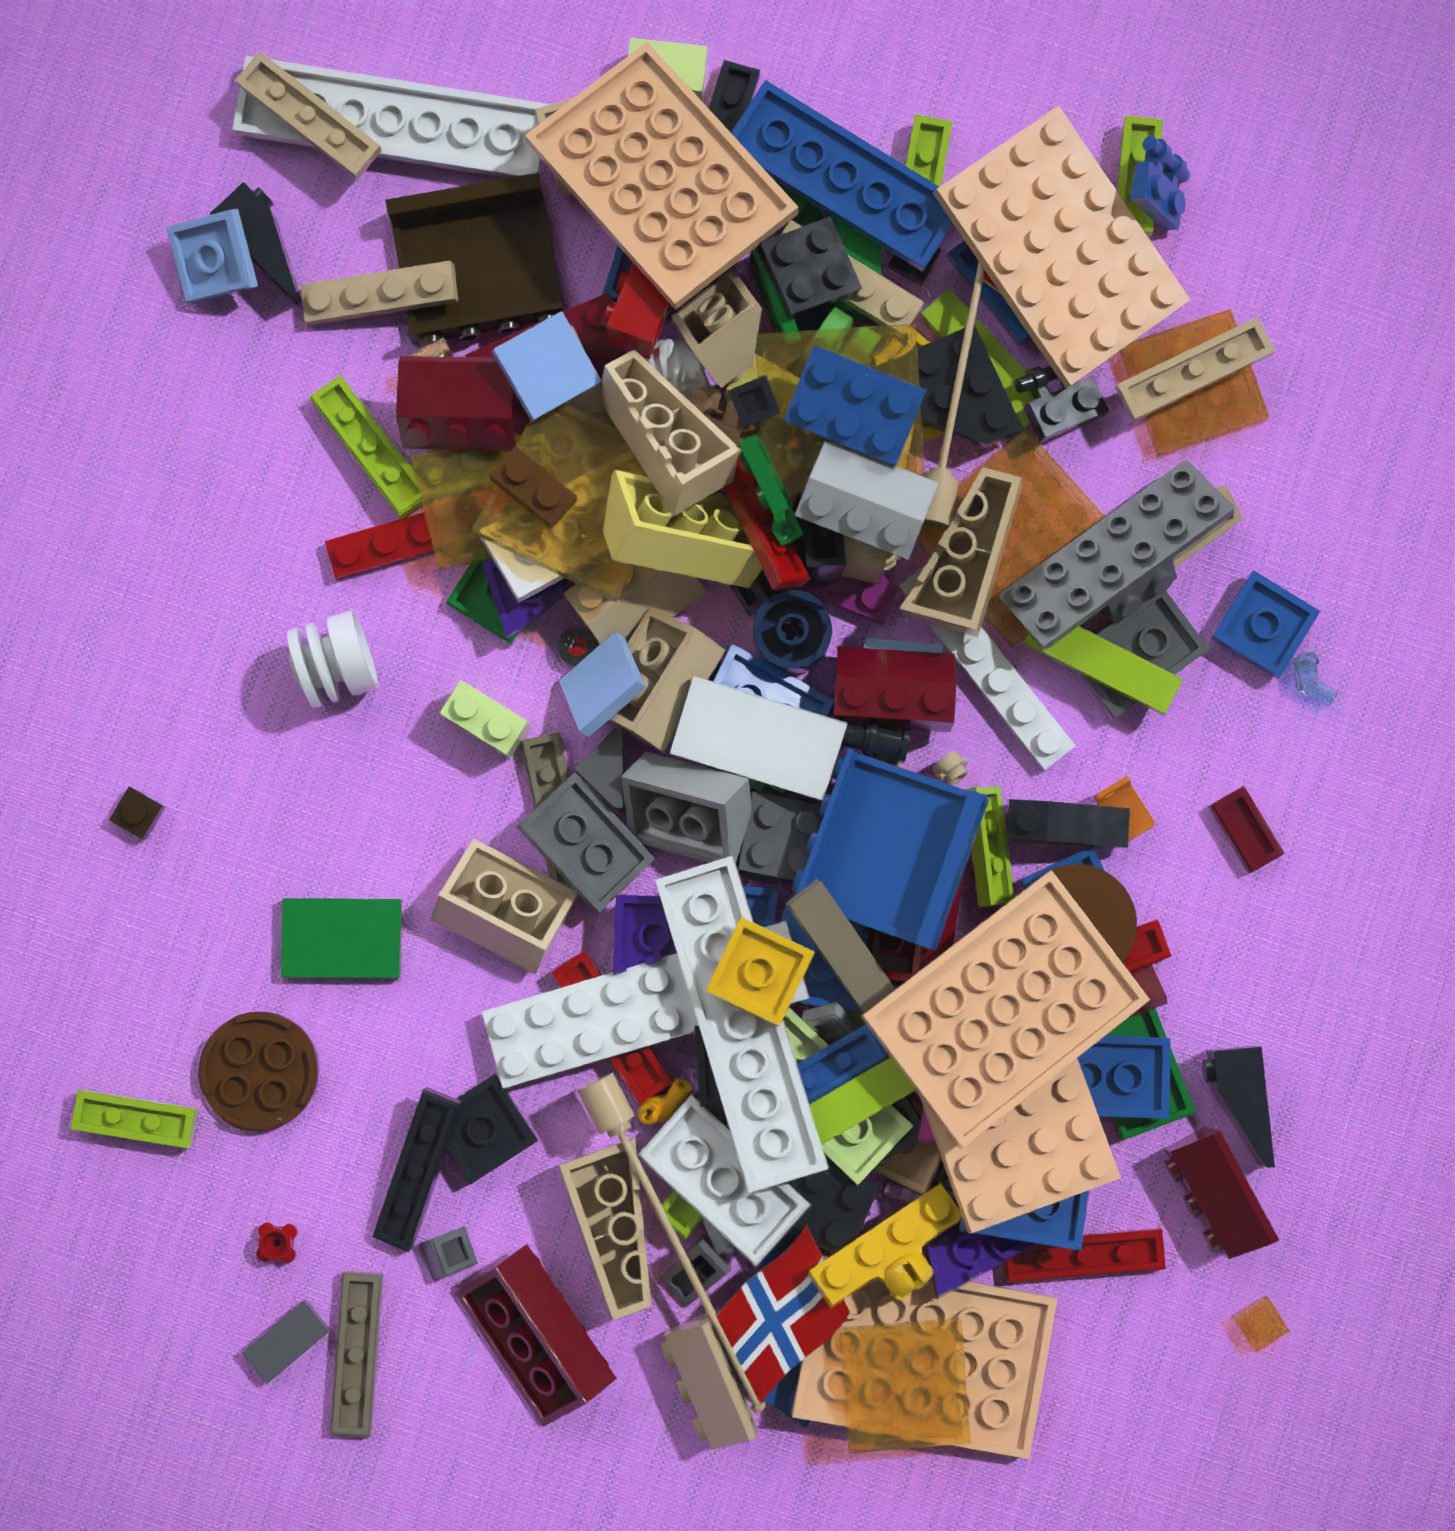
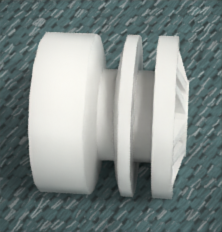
M353 610L327 617L328 636L324 638L313 623L306 624L308 643H306L304 636L297 627L287 631L290 649L289 660L300 690L304 692L313 709L324 706L322 688L325 689L331 702H339L338 683L344 681L353 696L379 688L378 677L369 646Z

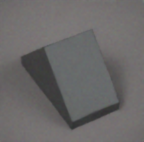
M613 729L575 770L615 810H624L621 776L624 774L623 729Z
M704 1234L685 1252L705 1292L731 1270L729 1260L723 1254L718 1255L713 1244ZM680 1259L660 1276L659 1279L686 1307L699 1298Z

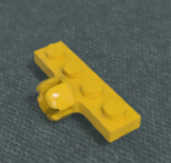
M940 1183L811 1269L808 1276L830 1308L875 1280L882 1282L894 1299L901 1300L912 1295L911 1291L914 1289L919 1290L927 1284L933 1275L932 1267L922 1254V1247L960 1222L961 1211Z

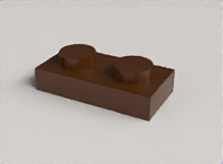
M517 446L490 474V480L550 530L577 502V495Z

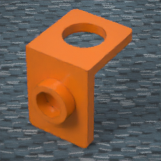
M1128 775L1094 795V801L1099 806L1130 808L1128 842L1155 826L1154 819L1131 785V779Z

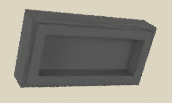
M304 1300L242 1352V1354L266 1384H268L329 1333L331 1329L311 1304Z

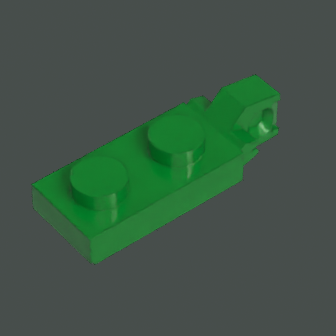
M756 434L738 442L742 449L739 460L747 474L754 473L760 486L755 489L762 507L765 510L771 508L774 514V521L771 527L772 532L781 545L798 539L805 532L797 516H795L792 508L793 504L760 436Z

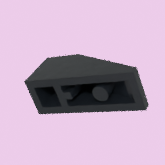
M243 181L210 212V215L238 209L251 260L297 306L302 301L278 221L270 209L274 203L259 187L252 191Z
M1009 799L1007 839L1009 842L1128 848L1130 808Z
M1252 1045L1207 1050V1059L1202 1060V1073L1205 1083H1210L1211 1091L1258 1165L1265 1168L1275 1167L1262 1046Z

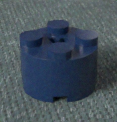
M787 590L770 597L759 607L753 623V644L761 660L787 674H799L808 672L815 667L828 651L832 638V623L826 608L814 595L801 590ZM791 624H796L799 626L798 633L803 636H795L793 641L787 640L786 632L782 631V628L789 629Z

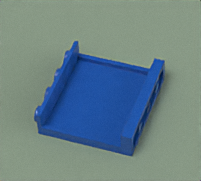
M848 748L845 757L840 756L836 762L833 778L837 780L832 794L827 793L822 801L819 815L823 817L819 831H813L808 840L806 853L810 856L805 870L799 869L792 891L796 892L797 895L814 880H820L848 920L936 951L989 798L969 789L967 791L859 754L855 750Z

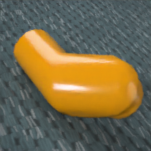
M675 1079L667 1093L651 1097L639 1106L637 1111L639 1121L645 1125L668 1121L683 1105L692 1091V1086L684 1079Z

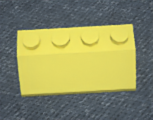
M615 470L611 475L603 534L612 560L623 564L653 568L657 571H668L692 578H702L726 585L750 588L761 572L762 567L727 495L714 492L674 516L649 477Z

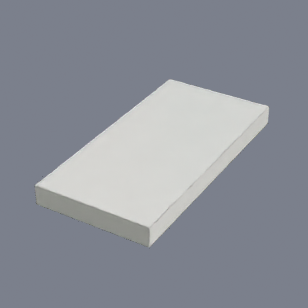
M693 676L670 754L823 800L847 723Z
M693 1095L683 1103L638 1154L652 1170L755 1266L760 1264L811 1206L787 1182L749 1193L731 1130L706 1107H700V1101Z

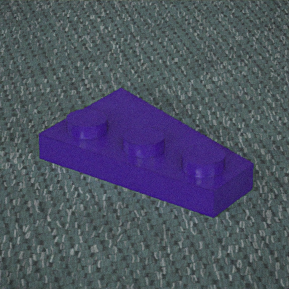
M605 557L519 603L493 560L483 562L482 565L506 638L508 639L565 598L563 593L606 562Z
M616 895L613 975L625 972L629 967L646 962L649 965L662 961L663 957L677 953L660 896Z
M961 1221L925 1245L928 1263L933 1269L931 1278L936 1300L1038 1244L960 1231Z

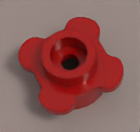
M265 1222L259 1227L258 1234L261 1237L256 1255L260 1261L281 1260L287 1264L296 1258V1251L293 1249L298 1230L295 1225L288 1223L285 1226H274L271 1222ZM275 1239H279L281 1241L280 1246L277 1247L274 1245Z

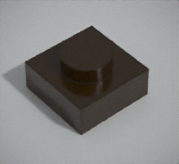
M128 786L109 820L142 840H146L166 806L137 789Z

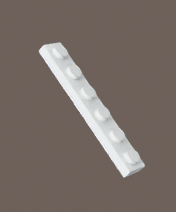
M924 567L899 585L898 588L905 597L910 594ZM927 624L948 652L955 654V661L1042 771H1045L1075 747V744L982 627L979 637H974Z

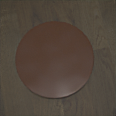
M1068 864L1051 869L1123 963L1133 947L1137 932L1136 910L1126 888L1114 876L1094 866ZM1044 872L1043 874H1041V875H1040L1039 877H1037L1031 884H1033L1035 881H1037L1039 878H1041V877H1042L1044 874H1046L1047 872Z
M257 1011L235 1016L221 1025L209 1037L200 1057L198 1074L203 1096H205L211 1108L223 1121L243 1130L267 1131L291 1122L307 1108L318 1086L320 1067L316 1048L309 1035L301 1026L283 1015Z

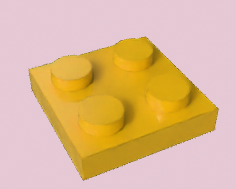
M740 917L706 991L780 1026L815 952Z

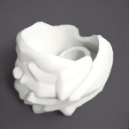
M660 340L657 342L651 358H644L690 402L697 387L711 386L707 380L703 365L684 340Z

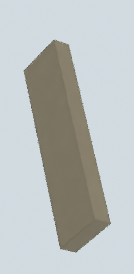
M559 732L521 740L535 808L569 777ZM546 860L549 877L573 889Z
M814 880L785 903L862 1015L895 990L888 977L820 880Z
M342 1272L330 1435L371 1437L384 1273Z

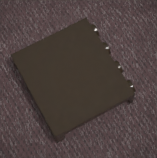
M539 172L385 200L387 213L392 225L399 269L444 261H451L455 266L458 303L406 310L410 328L408 333L413 345L420 344V347L423 348L435 347L443 344L444 339L458 337L461 341H469L480 338L483 332L494 330L498 334L513 333L520 329L519 326L536 324L564 311Z

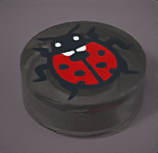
M571 627L565 630L557 642L559 656L566 664L572 667L579 664L597 648V643L592 633L582 627Z

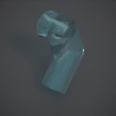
M1305 651L1294 659L1292 665L1296 688L1300 693L1329 707L1334 701L1338 690L1319 680L1317 664L1320 662L1319 658L1313 652Z

